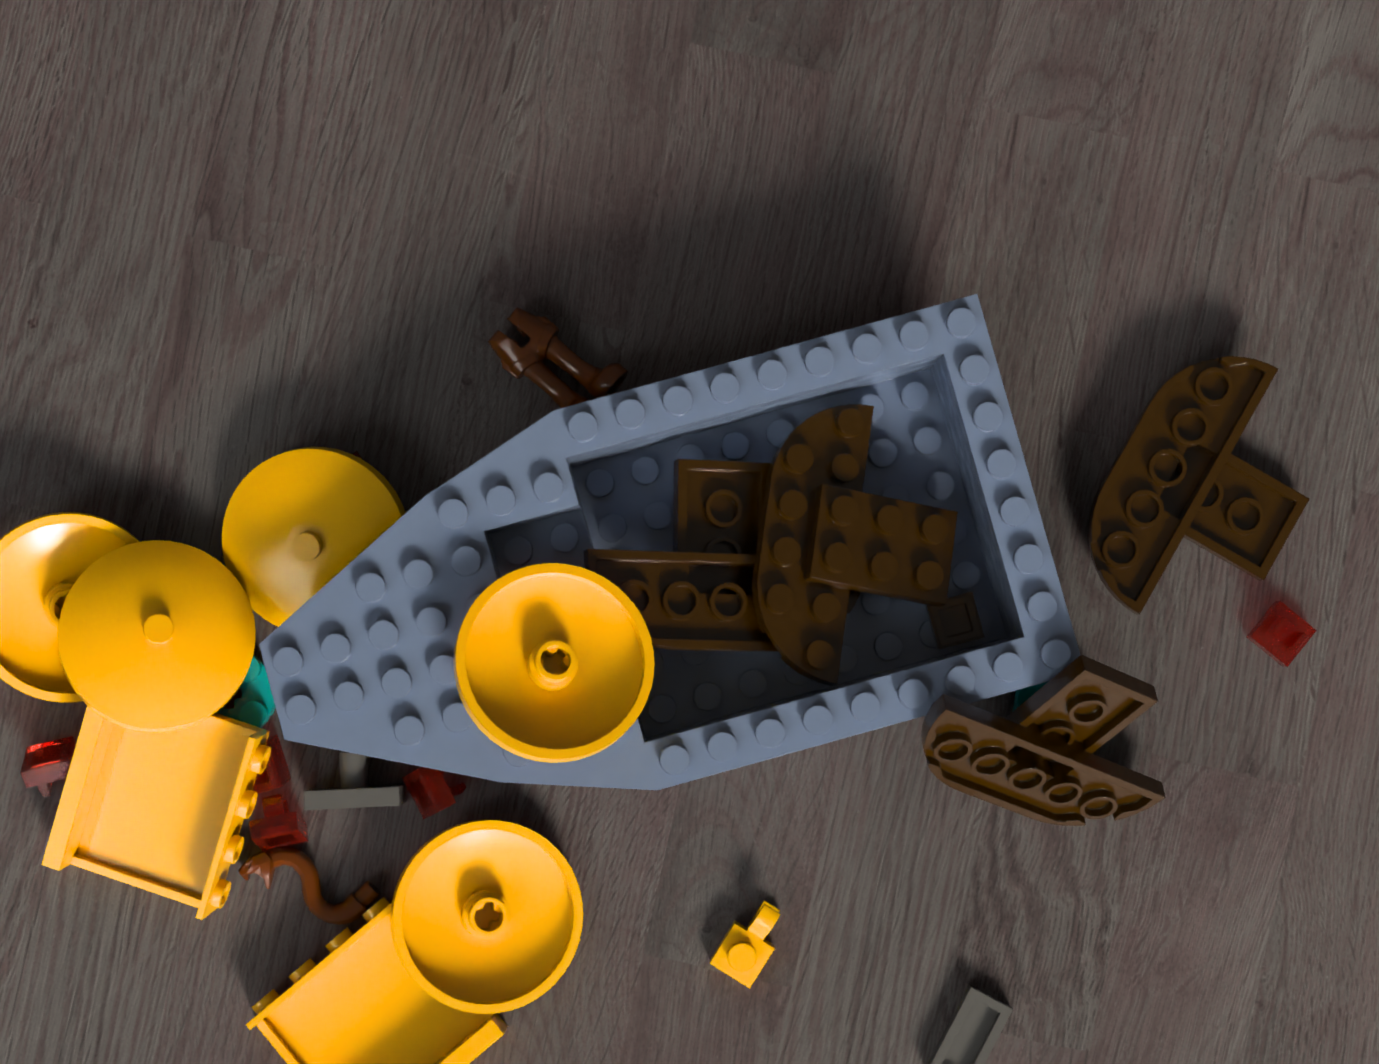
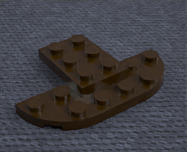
M1225 356L1193 364L1170 377L1159 387L1145 406L1094 498L1088 525L1091 558L1101 581L1113 597L1134 614L1139 615L1183 537L1259 581L1266 578L1307 505L1309 498L1232 455L1231 452L1277 373L1278 368L1256 359L1238 356Z
M863 404L839 405L814 414L790 432L778 447L771 461L766 479L752 578L753 605L762 633L766 632L774 647L782 655L780 658L788 666L808 679L829 686L838 683L850 590L942 607L947 604L958 512L863 492L874 406Z
M677 459L674 461L673 552L586 549L583 551L585 569L593 571L611 581L635 604L647 625L654 647L691 651L779 652L772 644L766 632L762 633L752 599L754 562L770 463ZM850 590L847 614L855 606L860 591Z
M1084 655L1077 657L1005 718L942 694L931 705L922 724L921 737L927 765L941 782L962 793L1040 822L1062 826H1085V818L1102 819L1112 814L1116 821L1142 812L1166 798L1162 782L1092 754L1158 702L1155 687Z

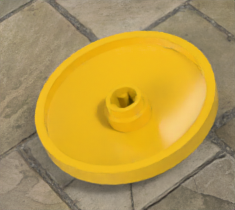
M303 447L289 450L259 464L237 486L230 498L223 519V558L226 567L242 585L252 610L263 619L279 627L406 512L390 483L379 471L361 458L345 451L327 447Z
M58 512L27 520L0 538V678L3 681L34 698L60 703L82 702L69 683L61 664L58 646V624L61 610L71 587L78 577L92 563L108 552L131 543L140 542L134 535L118 524L99 516L80 512Z
M164 540L131 543L108 552L97 559L78 577L64 601L58 624V646L61 664L69 683L77 695L89 708L106 720L125 728L143 732H167L195 725L219 711L229 702L243 683L253 658L256 638L255 619L251 604L242 585L231 571L216 558L198 548Z
M542 563L519 568L507 573L489 585L471 605L461 624L455 643L453 659L455 682L460 699L476 726L501 748L526 759L549 763L576 761L590 757L606 749L622 737L634 724L648 700L652 688L655 665L654 650L647 625L630 598L605 577L582 567L562 563Z
M484 819L463 822L429 839L417 850L405 866L397 882L391 906L393 942L402 965L411 978L428 995L440 1003L474 1014H495L511 1011L525 1006L545 994L556 984L570 965L576 953L583 926L581 891L575 874L565 857L550 841L537 832L502 820Z

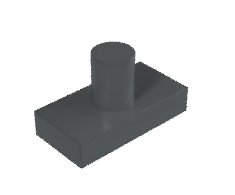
M339 752L340 787L311 788L303 791L304 810L400 806L406 803L405 784L369 785L368 756L349 752Z

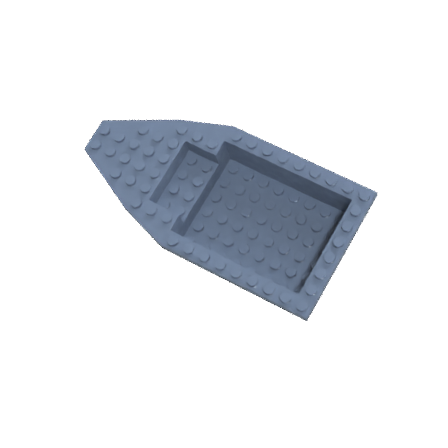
M978 294L553 410L424 496L259 644L284 740L503 783L661 790L926 716L931 705L942 694L969 704L1048 682L1080 656ZM839 405L874 406L863 492L958 512L948 597L973 592L984 638L938 650L925 604L860 592L855 606L846 615L838 683L833 686L818 683L799 674L780 658L782 655L779 652L691 651L662 649L653 646L655 665L652 688L648 700L634 724L622 737L601 752L569 762H539L523 758L501 748L476 726L460 699L455 682L453 663L457 635L471 605L497 579L519 568L542 563H562L585 568L583 551L586 549L673 552L674 461L677 459L762 462L771 464L778 447L789 433L814 414Z

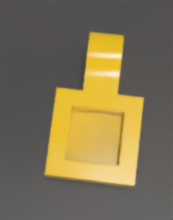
M763 900L747 928L734 920L711 957L710 964L750 989L775 949V945L764 938L781 915L779 913L780 909Z

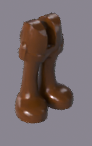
M518 307L515 308L507 320L524 338L526 336L530 340L528 344L521 348L518 346L520 343L507 337L499 330L488 341L493 351L501 359L502 368L516 379H521L524 376L546 392L560 408L586 402L589 399L579 395L543 363L545 359H549L583 385L595 399L615 394L628 373L619 363H610L604 368L589 364L557 338L559 329L547 317H537Z

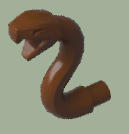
M280 846L270 850H262L249 857L238 870L245 880H249L252 873L258 874L264 879L266 889H270L275 868L282 865L293 867L300 876L301 891L307 908L318 919L329 924L344 925L356 921L381 894L378 888L367 880L355 893L351 892L344 901L334 905L326 902L321 894L319 874L314 862L304 852L294 847Z

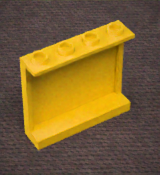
M87 706L41 865L58 871L70 864L196 907L198 910L195 918L203 920L217 908L221 909L228 898L231 881L226 880L230 864L237 862L243 849L244 837L239 834L243 820L249 819L257 802L258 793L253 791L257 773L262 774L270 758L271 747L266 746L270 731L214 713L209 718L183 729L167 732H143L112 723Z
M385 897L362 914L367 923L353 934L347 927L325 945L330 954L316 965L310 958L288 977L294 984L284 993L279 995L273 989L251 1008L257 1015L246 1024L249 1030L257 1026L287 1064H469L502 1037L508 1026L497 1013L474 1014L451 1008L428 995L417 985L402 965L397 954L391 931L392 902L389 903Z

